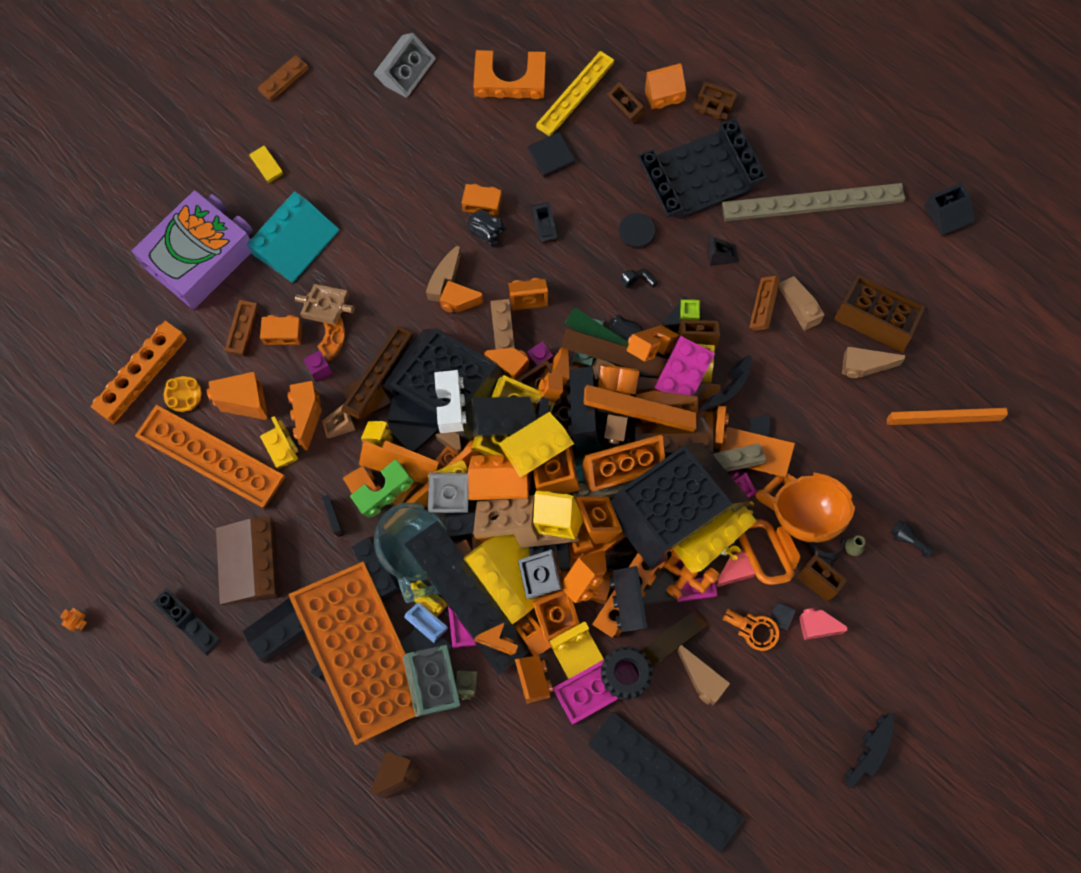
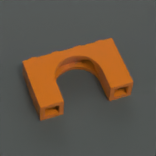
M476 50L473 86L475 97L544 98L546 52H528V65L525 75L519 80L507 82L499 79L493 72V51Z

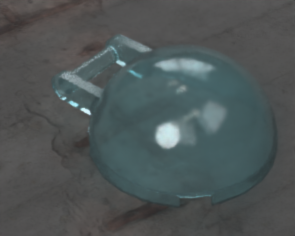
M401 503L390 508L379 520L374 533L375 554L384 569L397 577L403 598L407 603L413 602L415 598L433 593L438 595L440 593L433 584L432 586L412 591L409 581L424 580L428 577L404 544L436 521L446 531L444 524L435 513L430 514L422 509L423 505L415 503Z

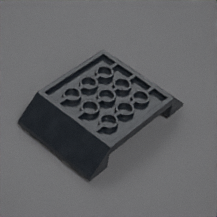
M736 118L721 123L716 133L658 155L654 149L637 155L666 216L671 218L683 219L722 204V202L748 194L767 179Z
M424 329L397 361L380 387L393 395L399 392L437 415V407L446 406L451 400L448 398L438 399L435 389L434 372L458 370L459 377H463L464 389H461V394L465 396V406H462V412H466L467 423H463L464 431L455 433L471 442L474 438L471 398L492 397L498 379L503 375L509 376L498 364L440 330Z
M702 442L684 445L621 488L612 499L611 504L622 532L649 568L653 570L668 559L667 553L728 510L731 509L735 513L748 504L750 499Z

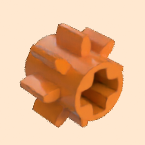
M74 607L71 611L65 609L60 616L63 619L61 625L72 632L76 628L82 630L87 623L83 620L86 615Z

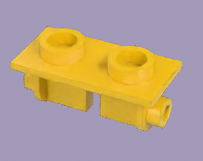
M419 579L416 583H411L409 591L406 593L415 603L419 602L436 617L448 606L441 597Z

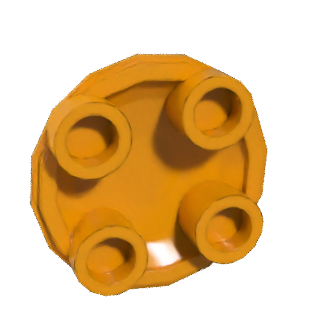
M181 376L167 381L163 395L165 403L169 408L177 412H186L197 406L201 400L202 392L200 385L194 378Z

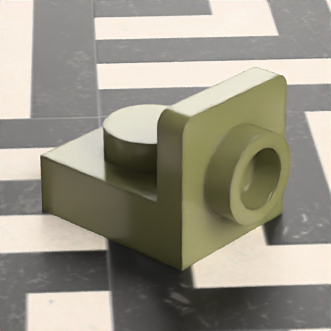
M457 670L456 689L460 700H471V697H476L478 674L476 671Z

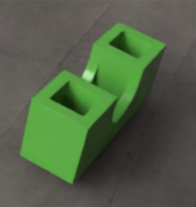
M397 459L380 471L385 477V485L380 491L374 492L371 487L364 484L350 495V498L360 512L368 518L377 515L383 506L392 503L398 494L407 491L415 481L404 465Z

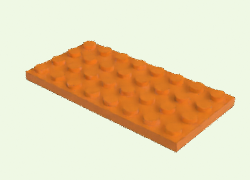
M364 562L288 594L354 745L415 717L403 662L405 652Z

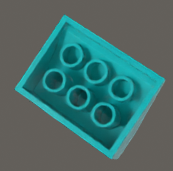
M294 191L247 243L251 254L288 281L294 283L340 230L309 201Z

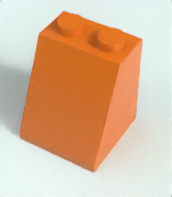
M255 372L209 381V389H207L208 398L212 400L213 405L217 406L221 412L262 420L268 419L263 385Z

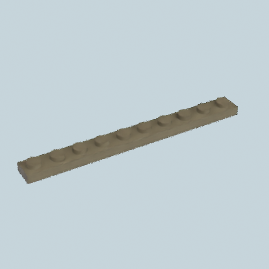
M902 183L728 201L722 202L724 222L903 203L905 196Z
M760 443L712 454L727 472L766 462ZM632 481L593 492L586 483H580V490L572 493L574 499L576 497H609L610 499L614 498L621 488Z

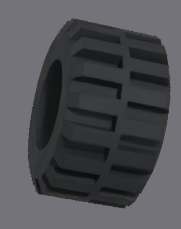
M621 646L616 650H612L605 657L601 668V681L606 691L608 690L611 696H616L620 700L626 699V701L643 695L653 678V667H651L650 659H647V655L644 652H640V649L631 648L632 646L624 648ZM630 662L637 667L639 677L635 683L624 685L615 678V668L619 663Z

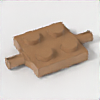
M314 284L307 296L299 294L295 296V302L304 303L300 313L304 319L336 325L343 311L353 313L355 310L353 305L345 304L349 297L347 290Z

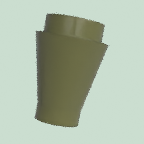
M858 535L848 538L845 543L846 552L852 556L862 554L865 545L864 537Z

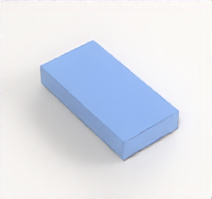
M419 602L404 616L405 619L433 643L448 629L443 622Z

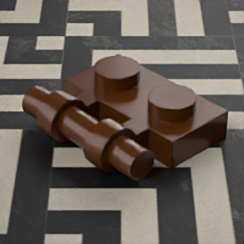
M704 82L698 95V100L703 101V103L695 102L693 109L698 110L703 115L706 113L714 116V119L726 121L729 114L724 113L723 110L731 111L738 93ZM712 104L714 106H717L718 108L716 110L711 107H708V105Z

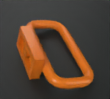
M756 519V522L750 528L761 527L766 530L786 570V574L774 577L766 576L745 533H743L739 537V541L755 575L761 582L768 585L790 581L794 576V569L797 567L800 555L789 533L782 526L778 527L775 532L769 522Z

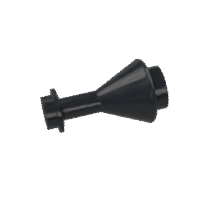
M899 520L890 532L894 535L892 537L893 540L912 544L922 551V557L928 558L934 550L931 547L932 544L927 546L917 539L908 521L903 523Z

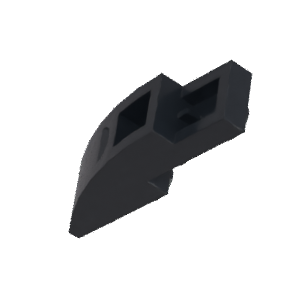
M168 588L152 602L205 655L208 656L222 642Z
M891 712L886 715L882 714L875 722L877 725L873 731L869 730L863 736L864 742L861 746L867 752L863 751L856 759L858 764L854 769L850 767L843 775L845 780L842 783L847 788H853L863 774L867 778H871L879 769L892 738L894 715Z

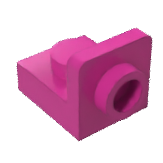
M733 471L729 474L748 498L757 493L746 472Z

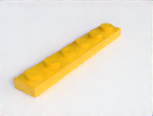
M600 51L538 121L536 128L548 136L553 135L612 67L614 59Z

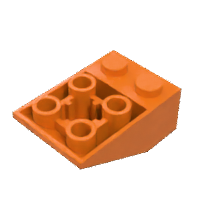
M313 381L290 385L291 392H288L289 403H292L293 410H290L292 421H295L296 428H293L294 437L305 451L309 448L322 412L320 395Z

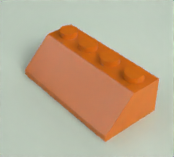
M658 435L586 455L582 462L585 483L593 492L635 480L665 459L663 436Z

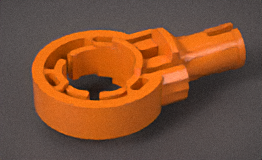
M729 608L727 609L726 614L732 616V618L724 615L723 620L747 632L749 635L741 631L738 632V635L744 637L746 643L751 648L766 651L776 645L779 639V629L772 619L765 616L755 617L748 613L746 617L754 620V623ZM765 621H768L773 626L775 635H773V629H769L770 637L766 642L762 643L763 645L769 643V645L757 647L754 643L761 645V643L753 638V630L759 624L770 627L768 623H765Z

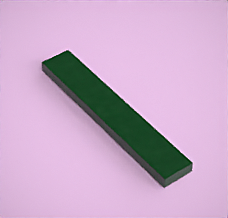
M575 307L564 322V324L576 332L625 347L629 345L627 341ZM639 371V373H641L645 377L659 378L657 376Z

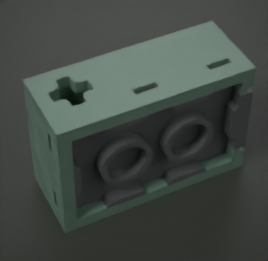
M447 645L411 652L403 656L415 717L460 706Z

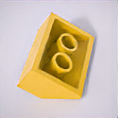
M550 412L499 443L519 477L526 475L574 444L564 427Z

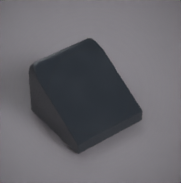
M777 602L770 619L779 628L787 631L796 610Z

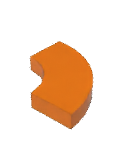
M339 316L336 325L323 322L325 336L317 348L321 351L327 362H330L339 353L344 343L345 327L341 316Z

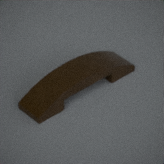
M694 610L640 652H644L647 655V659L651 661V667L654 668L708 625L699 613Z

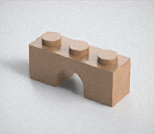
M509 299L491 301L495 349L514 348Z

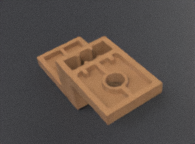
M534 495L521 499H495L477 502L473 531L475 538L514 534L520 547L524 548L578 542L579 532L576 539L539 534L533 523ZM499 515L496 520H491L492 517Z

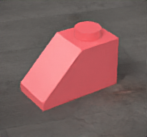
M741 549V553L732 552L738 559L735 561L730 558L728 559L715 583L716 587L755 577L754 570L743 549Z
M815 608L804 610V613L799 616L804 640L844 634L847 631V626L823 610L816 611Z

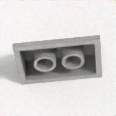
M413 33L405 34L400 37L374 72V75L387 88L404 97H408L436 58Z

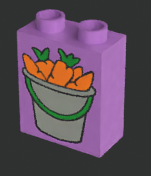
M195 190L131 251L145 270L192 310L251 254L247 243L250 241L249 235L253 232L250 225L237 215L233 220H230L224 215L227 208L216 196L211 194L205 199Z

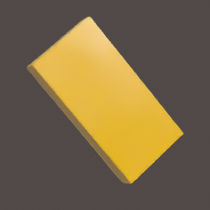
M265 146L249 154L268 183L284 175Z

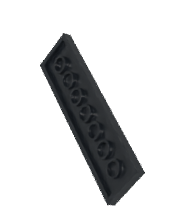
M438 521L404 544L473 641L477 635L504 623L499 638L507 637L514 641L513 644L518 645L515 654L509 655L474 641L498 675L515 664V659L522 658L530 652L516 628L511 624L463 559L464 556Z
M614 712L588 743L590 748L719 853L745 820L743 816Z

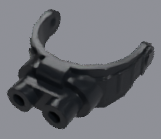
M842 538L839 550L834 553L820 551L814 542H809L813 551L812 557L816 554L833 567V562L836 561L837 555L842 551L846 540Z

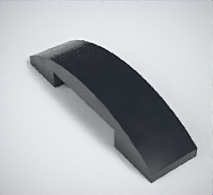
M750 355L736 363L729 372L734 379L723 392L719 391L711 395L701 406V411L713 409L728 401L739 392L750 372L752 360Z

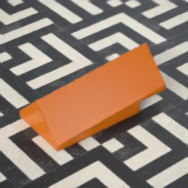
M364 441L359 461L360 466L381 471L397 459L404 465L415 482L422 484L429 482V472H435L444 468L438 461L388 441L384 442L383 447Z

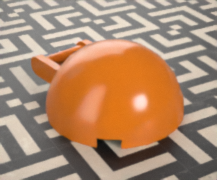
M814 472L813 476H801L798 479L788 473L786 478L776 475L763 490H759L755 494L760 502L775 511L777 519L785 531L791 536L806 542L818 543L835 538L847 528L855 510L851 500L852 495L845 485L828 475ZM782 482L785 485L774 498L770 493Z

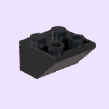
M962 182L929 196L924 205L925 210L941 236L972 224L975 221L971 197Z

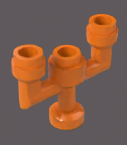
M674 550L671 552V557L664 564L666 569L676 576H680L675 585H669L666 588V591L676 599L681 597L682 593L680 590L686 582H689V585L704 594L708 587L718 580L720 575L715 569L710 567L704 573L703 580L701 582L694 579L698 575L697 572L691 573L685 565L682 569L676 566L681 559Z

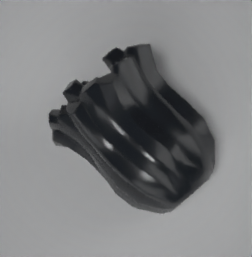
M484 210L474 212L468 222L471 232L485 240L491 247L499 243L498 237L502 231L505 232L507 229L502 222V218H496Z
M616 315L615 318H612L609 323L611 326L607 328L627 342L632 334L644 331L641 325L627 320L621 315Z

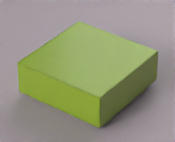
M681 300L680 319L699 320L700 300Z

